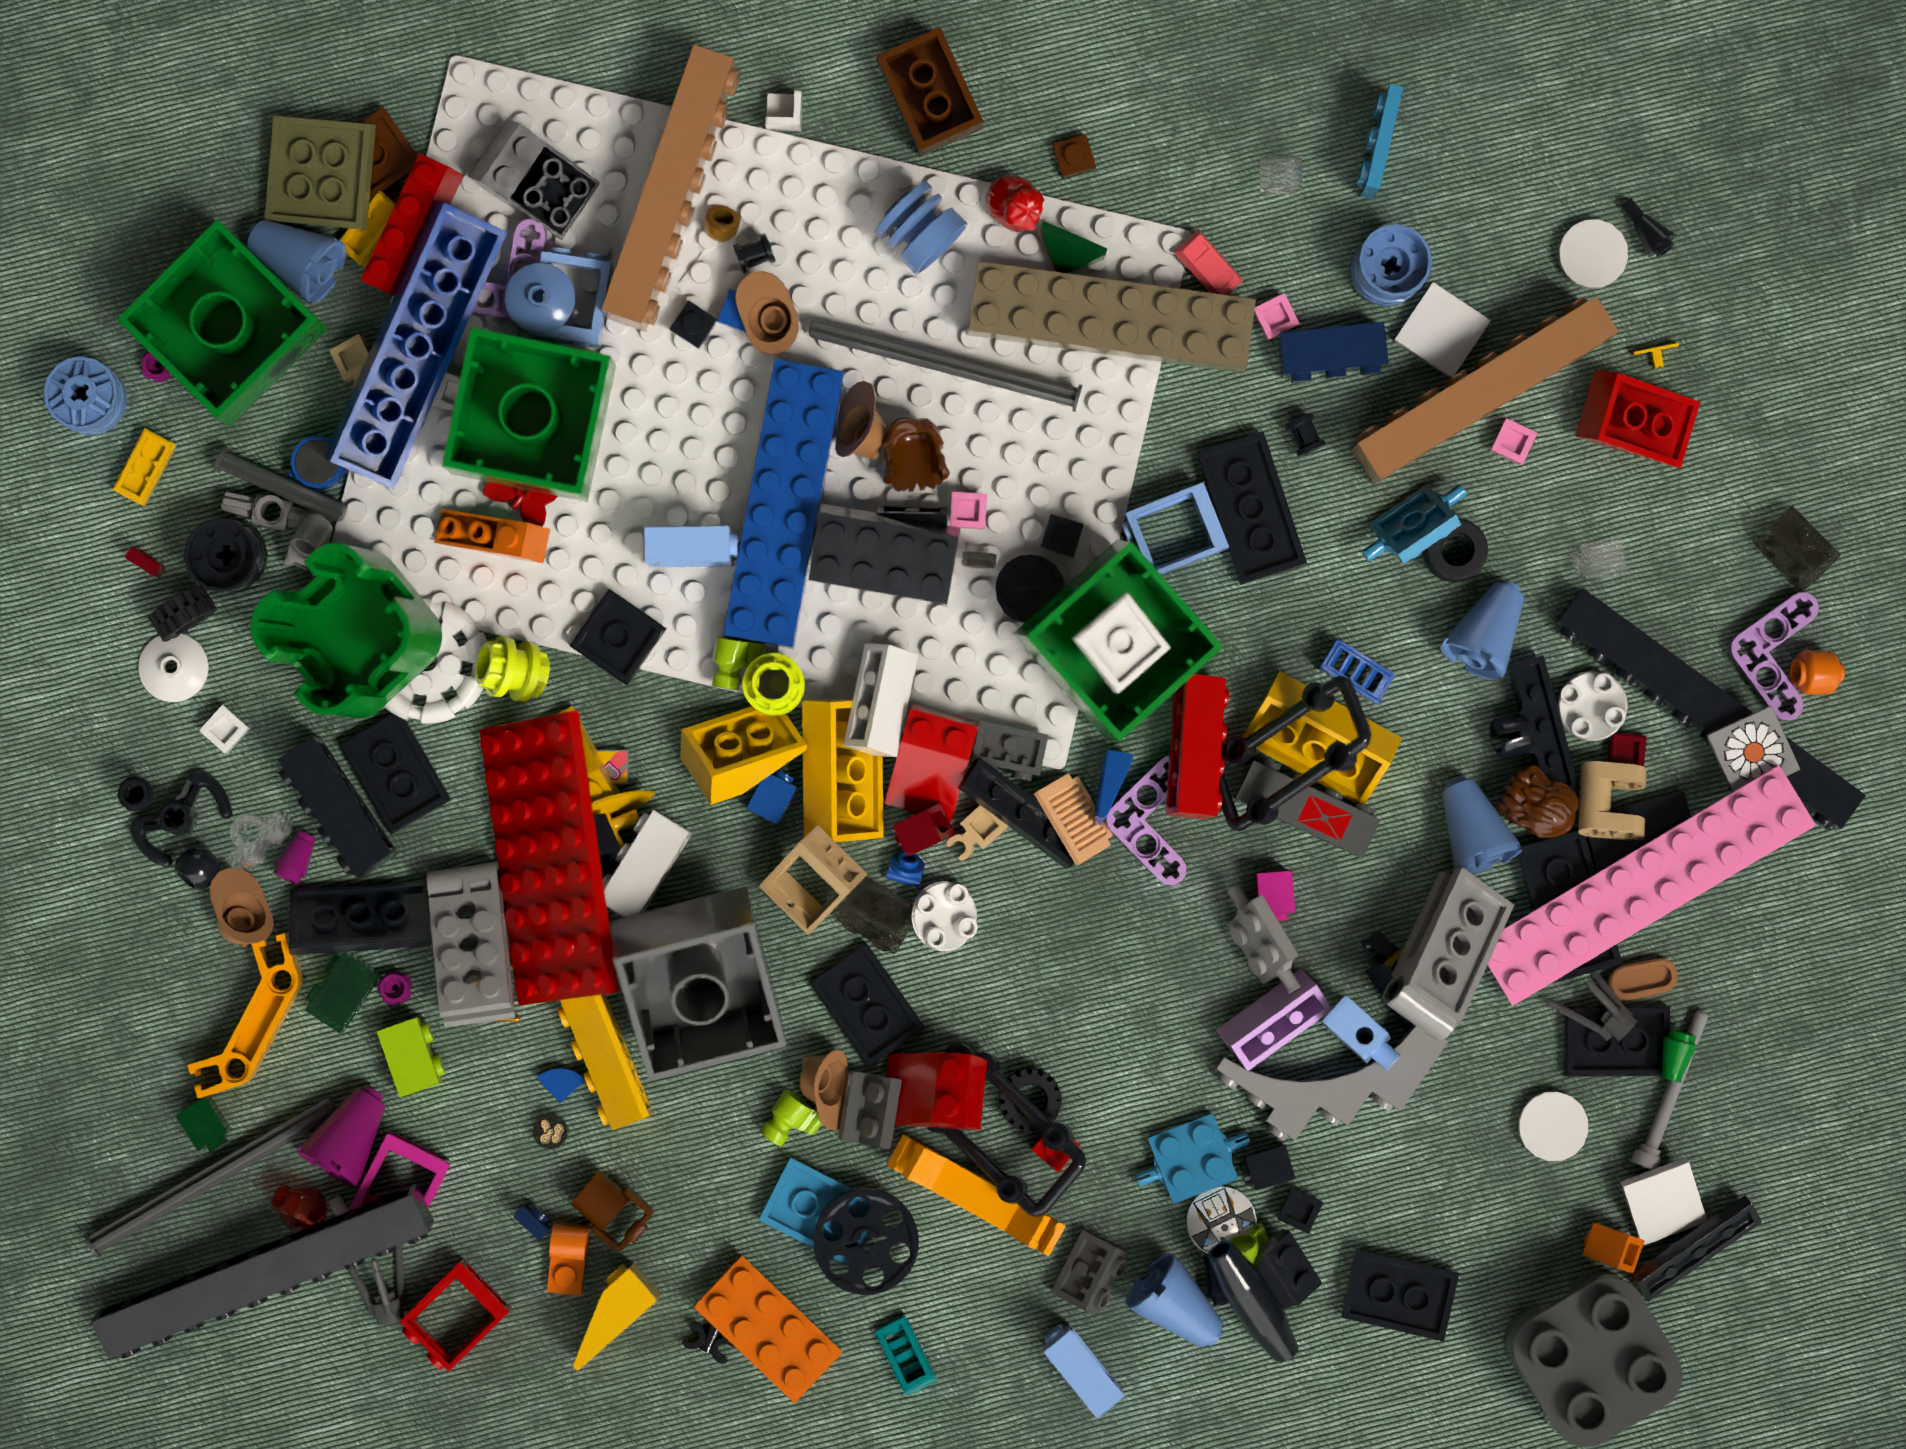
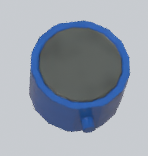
M313 436L299 442L293 450L291 457V467L293 470L288 471L290 478L295 476L297 480L307 487L321 491L331 489L337 485L345 475L346 468L323 458L331 441L330 439Z

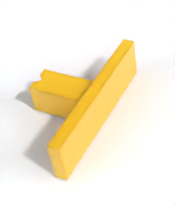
M1674 343L1634 351L1632 354L1638 355L1651 352L1654 369L1664 367L1661 350L1678 347L1679 344Z

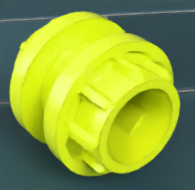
M499 636L495 641H487L479 651L475 666L476 681L479 686L485 687L486 693L489 696L501 698L509 690L512 700L523 703L528 701L530 697L537 698L544 691L550 672L548 655L540 651L537 643L523 641L516 649L515 641L505 636Z
M768 653L757 657L747 667L743 676V691L747 701L757 711L765 715L780 716L789 713L801 702L805 692V679L800 667L794 660L783 654ZM769 670L783 671L789 677L788 691L779 699L764 698L759 692L760 678Z

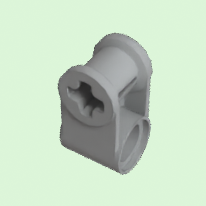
M317 514L306 515L289 543V550L285 557L284 565L288 567L292 565L310 572L311 577L315 578L316 576L312 574L304 564V561L317 548L330 543L333 531L330 522Z

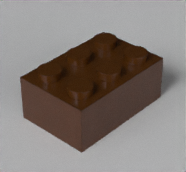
M940 27L877 55L879 69L920 157L983 129L984 121Z

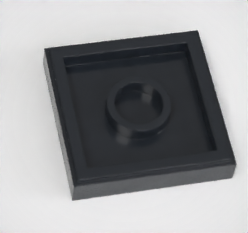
M608 589L570 644V647L628 686L667 628L611 589Z

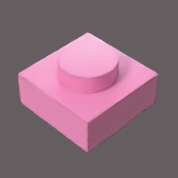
M1285 293L1255 307L1254 315L1267 341L1277 337L1280 333L1287 332L1300 325Z
M1506 418L1490 451L1519 465H1523L1538 433Z
M952 492L950 526L985 530L987 494Z

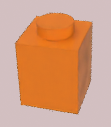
M1593 1222L1592 1228L1584 1240L1585 1248L1582 1256L1623 1271L1634 1273L1645 1240Z

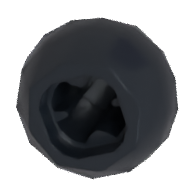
M201 846L189 847L180 853L175 864V872L178 877L194 890L208 888L220 868L217 857L210 850Z

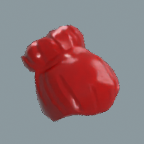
M1005 175L996 179L990 185L986 195V207L991 217L1000 225L1013 232L1035 230V224L1040 220V215L1043 212L1044 198L1042 194L1036 190L1031 182L1019 175Z

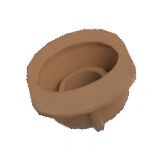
M765 271L752 272L744 277L737 287L735 299L738 312L747 336L755 348L767 354L782 353L789 349L797 338L799 330L798 313L782 280L774 274Z
M866 381L857 382L849 389L841 403L835 446L836 453L840 457L844 458L855 454L875 460L880 455L888 426L885 419L875 410V389L871 383Z
M227 868L218 872L211 881L209 893L217 917L216 924L219 933L224 939L239 945L241 948L266 940L272 933L274 921L257 879L249 872L239 868Z
M837 1049L830 1051L826 1056L807 1055L803 1057L799 1084L802 1094L816 1104L821 1123L827 1129L834 1131L840 1129L849 1074L847 1056L843 1051Z

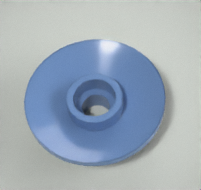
M534 263L521 268L512 276L506 288L505 304L510 317L518 326L533 333H547L560 328L570 318L575 306V291L572 282L561 269L546 263ZM537 290L544 291L546 295L544 301L540 303L533 301V294Z

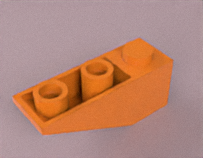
M441 509L434 543L518 560L544 563L550 529L527 522Z

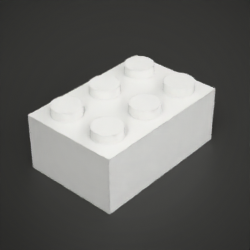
M655 810L650 815L646 813L642 815L633 830L638 833V836L632 845L625 843L615 859L620 865L614 875L607 873L603 878L606 906L623 917L646 911L693 834Z

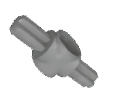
M225 492L221 502V510L223 512L252 518V524L287 531L289 527L298 529L304 517L308 514H317L324 517L312 510L294 507V502L287 499L260 493L254 498ZM272 503H278L281 507L280 517L272 522L267 521L264 515L266 507Z

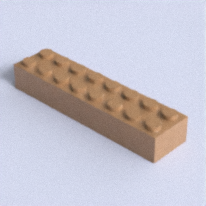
M693 45L601 309L606 319L646 332L648 324L655 325L660 311L657 301L659 292L665 293L667 291L672 273L669 272L670 268H668L671 258L678 259L683 245L680 235L682 226L689 227L695 207H692L693 202L691 200L694 193H701L706 178L703 169L705 160L712 161L717 147L716 136H714L717 127L723 129L729 109L726 108L728 94L735 95L740 81V76H738L739 70L736 69L734 58Z
M1585 296L1581 297L1562 311L1564 314L1562 318L1558 319L1555 314L1532 329L1535 334L1528 338L1527 334L1523 333L1503 347L1505 353L1498 356L1496 351L1490 353L1474 365L1476 371L1468 374L1466 369L1459 372L1444 384L1445 390L1439 393L1435 387L1419 397L1414 402L1417 407L1409 411L1407 406H1404L1385 420L1387 423L1385 427L1379 429L1377 424L1359 434L1355 438L1357 444L1352 449V452L1372 484L1375 485L1610 340L1619 331L1598 297L1596 296L1589 301Z

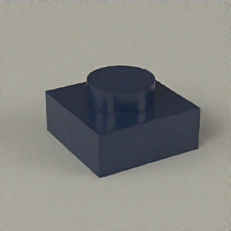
M525 1204L513 1216L538 1240L551 1229L547 1224L550 1218L536 1205L530 1208Z

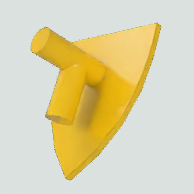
M643 790L623 792L592 802L593 815L606 813L621 849L624 843L618 831L638 823L640 819L636 811L644 806L655 795V792Z

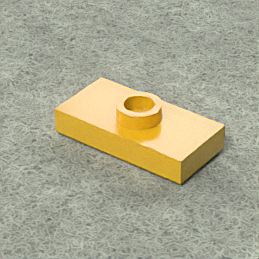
M380 190L369 202L367 230L348 228L339 239V241L345 244L347 254L362 267L368 264L396 204L387 194Z
M144 428L112 490L145 507L177 445Z

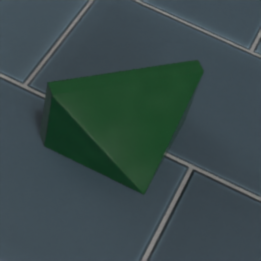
M1045 221L1041 225L1040 234L1055 272L1069 274L1104 260L1108 248Z

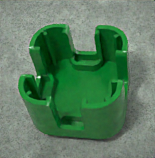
M338 543L326 544L313 551L304 561V564L316 576L305 588L299 592L276 589L267 594L258 603L251 618V635L254 644L268 661L291 664L306 680L294 691V695L306 709L320 715L366 718L381 710L436 658L442 643V630L435 614L386 555L375 550Z

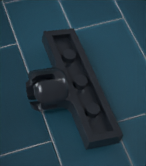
M1544 655L1509 664L1508 670L1518 704V711L1515 714L1500 717L1491 722V738L1508 734L1509 738L1508 741L1493 744L1496 754L1503 759L1529 754L1533 759L1534 765L1538 766L1550 781L1554 778L1564 782L1573 791L1580 790Z

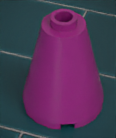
M365 1086L363 1091L356 1088L300 1145L297 1153L316 1167L318 1165L326 1171V1174L351 1187H357L362 1179L386 1108L381 1102L383 1096L368 1086Z

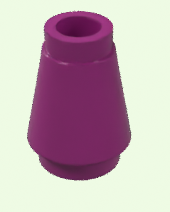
M297 830L295 836L292 837L273 863L276 865L273 874L298 885L301 878H306L316 838Z

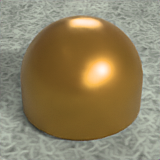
M726 206L710 208L706 213L704 221L707 235L718 242L732 239L740 225L739 215L733 209Z

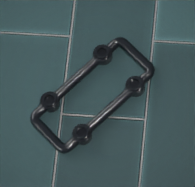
M1336 676L1325 684L1318 682L1308 684L1302 693V700L1248 737L1233 736L1227 741L1224 753L1221 755L1225 762L1224 769L1233 763L1246 765L1255 759L1256 747L1311 710L1324 712L1330 709L1334 703V694L1340 690L1357 732V737L1348 744L1341 742L1330 744L1326 749L1324 760L1271 796L1256 795L1252 797L1247 804L1246 813L1240 817L1223 773L1219 781V791L1222 793L1221 809L1231 829L1243 831L1254 823L1261 825L1270 824L1277 818L1278 807L1333 770L1346 772L1356 765L1357 754L1363 751L1371 741V729L1355 687L1346 676Z
M959 1040L953 1042L943 1053L972 1054L987 1060L985 1081H990L1043 1132V1142L1046 1147L1054 1151H1063L1072 1159V1163L1036 1203L1028 1195V1186L1023 1178L1007 1175L960 1129L927 1127V1129L934 1133L945 1134L998 1185L997 1193L1002 1201L1009 1204H1018L1031 1216L1038 1217L1044 1215L1086 1167V1156L1082 1149L1073 1142L1074 1135L1072 1129L1063 1123H1053L999 1072L1000 1064L994 1055L984 1052L979 1053L966 1041Z

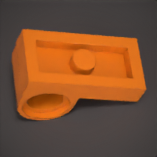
M555 1221L553 1224L546 1292L582 1296L590 1225Z

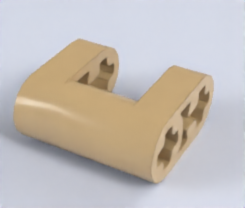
M1602 761L1582 763L1578 833L1588 837L1618 840H1639L1644 838L1645 818L1632 814L1610 813L1611 789L1641 790L1646 787V768L1634 764Z

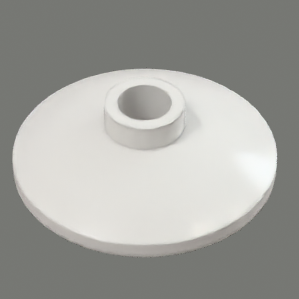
M180 634L178 637L172 638L167 642H163L160 636L151 640L141 653L138 667L139 676L146 690L154 697L167 702L185 701L196 695L204 686L209 672L208 658L202 646L188 635ZM170 660H174L178 666L174 673L166 671V664Z

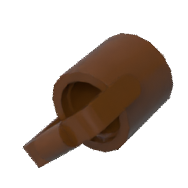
M601 1170L570 1204L593 1224L590 1227L592 1232L617 1252L622 1251L629 1242L635 1243L648 1228L646 1223L654 1214L652 1206L630 1187L625 1186L622 1189ZM629 1200H632L645 1214L641 1219H636L624 1233V1239L618 1243L604 1229Z

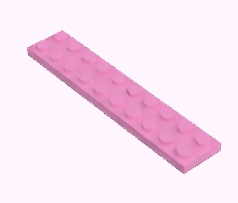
M1777 765L1505 927L1487 965L1513 1006L1815 827L1816 824L1780 765Z

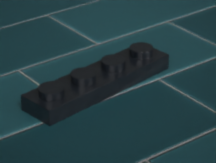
M975 759L957 788L1065 869L1072 867L1074 861L1039 802L983 759Z
M1744 1195L1737 1201L1727 1205L1724 1210L1707 1222L1701 1223L1687 1236L1671 1244L1654 1259L1642 1264L1638 1270L1631 1274V1277L1646 1301L1649 1302L1761 1224L1762 1221L1754 1205Z

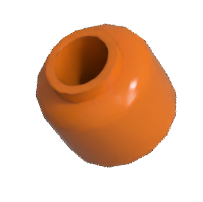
M1803 650L1792 660L1789 675L1791 683L1796 686L1800 693L1805 695H1829L1835 692L1839 683L1843 681L1845 669L1843 663L1839 662L1837 655L1833 651Z

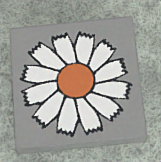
M1770 705L1706 734L1731 792L1736 791L1777 765H1780L1786 776L1800 770L1773 707Z

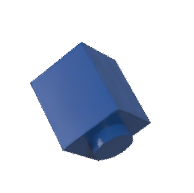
M779 770L775 771L773 775H769L759 783L747 809L779 825L798 789L791 785L794 778Z

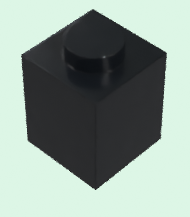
M1285 1144L1243 1155L1245 1163L1239 1165L1245 1185L1252 1184L1255 1191L1296 1179Z

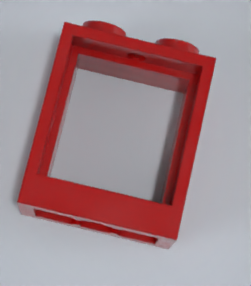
M463 1259L400 1321L404 1326L401 1331L413 1344L417 1345L420 1342L429 1351L426 1357L439 1370L445 1367L450 1371L512 1308ZM457 1279L493 1316L452 1356L416 1318Z

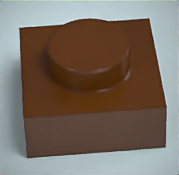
M1086 134L1053 144L1063 179L1096 169Z

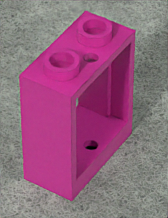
M388 1130L349 1209L352 1210L364 1205L362 1201L389 1150L436 1173L423 1197L428 1208L451 1165V1161Z

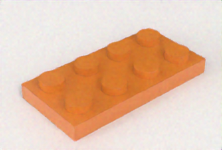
M742 1255L693 1305L706 1320L794 1404L843 1353Z

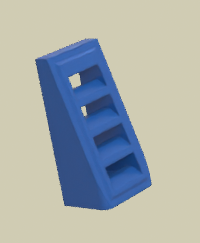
M1335 639L1318 670L1332 678L1345 676L1344 674L1353 659L1359 661L1349 679L1352 681L1358 694L1378 705L1396 675L1340 639ZM1341 652L1347 654V657L1337 671L1333 668V665ZM1367 666L1371 670L1363 684L1359 685L1356 681L1364 667ZM1378 673L1383 677L1372 693L1367 689Z
M1113 750L1105 752L1093 819L1095 825H1102L1133 761V754Z

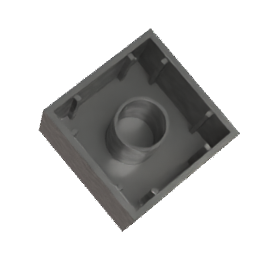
M747 886L609 921L613 959L649 1081L787 1046L780 1006Z

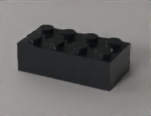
M822 504L818 516L808 580L947 605L961 528Z
M312 736L277 760L281 765V768L277 770L279 775L289 788L292 786L298 790L301 795L297 799L299 805L308 817L311 815L316 817L321 825L317 828L319 835L328 846L336 847L340 853V856L336 859L347 875L366 877L399 854L322 738Z

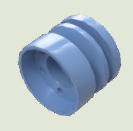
M927 181L922 182L916 188L903 194L886 211L883 220L875 229V234L880 239L895 231L887 242V246L890 249L900 245L903 241L908 244L900 259L915 275L920 274L937 260L968 226V223L952 207L939 215L934 212L942 201V196L939 193L924 202L932 191V186Z
M1399 224L1382 226L1372 232L1354 253L1350 266L1352 284L1358 294L1371 304L1383 307L1399 305L1411 298L1429 277L1432 266L1430 247L1423 236L1411 227ZM1386 262L1392 264L1391 270L1393 272L1389 276L1384 274L1385 267L1383 265Z
M84 356L68 358L56 365L48 375L44 387L45 405L52 417L72 431L88 436L104 434L116 427L124 416L128 403L126 387L119 375L98 360ZM81 387L87 390L86 395L89 398L86 401L78 399L80 395L77 390Z

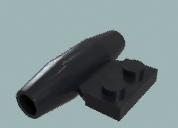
M1281 1229L1258 1251L1259 1255L1254 1265L1231 1241L1219 1242L1211 1248L1208 1258L1222 1293L1250 1336L1275 1362L1283 1363L1290 1360L1297 1354L1299 1346L1284 1309L1296 1305L1299 1306L1322 1284L1319 1276L1291 1232L1285 1229Z

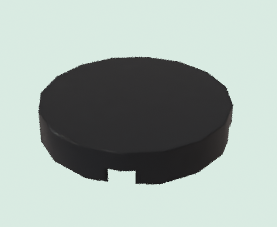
M1032 554L1017 556L1007 562L998 574L995 586L997 602L1007 616L1014 621L1025 623L1064 588V581L1057 566L1047 558Z

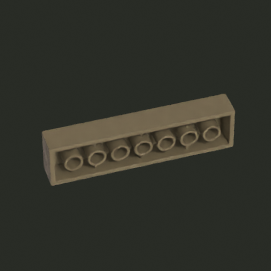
M978 261L968 336L1244 373L1248 363L1256 299Z

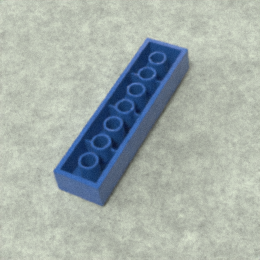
M436 201L324 454V459L389 488H395L507 235V231L446 203Z
M779 359L774 360L723 634L725 637L794 649L845 377L844 371Z

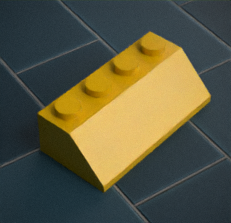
M1279 671L1242 737H1248L1302 700V693L1307 685ZM1334 701L1330 709L1324 712L1309 711L1256 747V749L1303 774L1324 760L1326 749L1330 744L1334 742L1348 744L1357 737V732L1347 707ZM1369 719L1367 721L1371 729V741L1363 751L1357 754L1356 765L1346 772L1333 770L1317 781L1322 786L1344 795V798L1355 804L1359 802L1365 805L1390 766L1402 740V737Z
M853 699L802 701L803 740L807 744V750L803 752L804 837L818 825L835 842L884 838L883 756L870 755L843 745Z
M606 994L560 1000L563 1006L557 1009L560 1019L565 1028L571 1026L575 1040L570 1041L577 1060L584 1059L589 1072L583 1075L591 1093L597 1091L601 1105L596 1107L603 1125L610 1124L613 1131L653 1114L652 1108Z

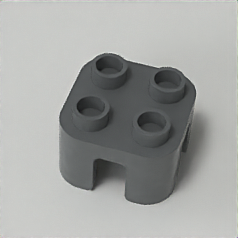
M1591 1271L1572 1280L1568 1284L1572 1291L1544 1308L1533 1304L1520 1311L1510 1320L1504 1333L1506 1356L1516 1373L1525 1380L1540 1406L1537 1408L1543 1419L1564 1440L1580 1447L1600 1445L1663 1408L1676 1397L1683 1380L1680 1360L1639 1291L1627 1281L1605 1271Z

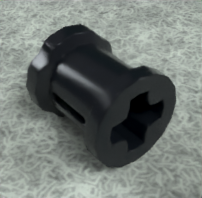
M766 233L761 234L760 239L740 246L738 243L733 245L743 274L748 273L749 268L769 261L771 264L776 262Z
M1313 413L1299 417L1284 425L1286 430L1291 431L1298 448L1296 452L1298 457L1309 454L1326 445L1325 440L1320 439L1312 420L1315 417Z

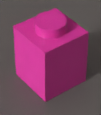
M1292 871L1254 874L1256 898L1263 895L1278 921L1288 920L1287 913H1295Z

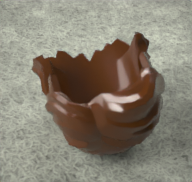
M907 416L897 418L889 426L881 447L886 461L883 482L892 484L893 489L897 492L901 490L905 492L907 489L909 492H913L916 484H918L920 491L925 490L926 486L935 489L936 485L940 486L943 480L947 479L950 475V471L945 463V457L941 452L944 441L940 436L939 429L930 419Z
M1532 765L1528 766L1525 770L1517 771L1516 774L1511 776V784L1504 787L1509 794H1501V800L1497 804L1498 812L1503 814L1504 820H1508L1510 824L1523 826L1528 833L1534 834L1539 838H1552L1564 835L1572 829L1577 819L1579 799L1575 792L1564 782L1554 778L1550 781L1538 766Z

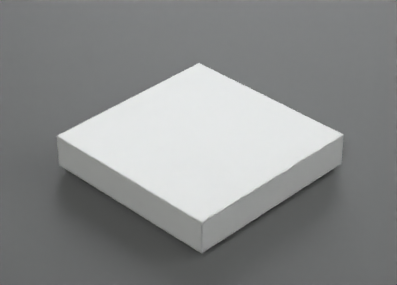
M1433 282L1394 339V342L1448 378H1451L1456 374L1491 320Z
M1123 593L1072 637V640L1114 693L1121 692L1170 649V646L1128 593Z
M1686 1157L1620 1182L1637 1237L1645 1240L1643 1246L1707 1222L1694 1176Z

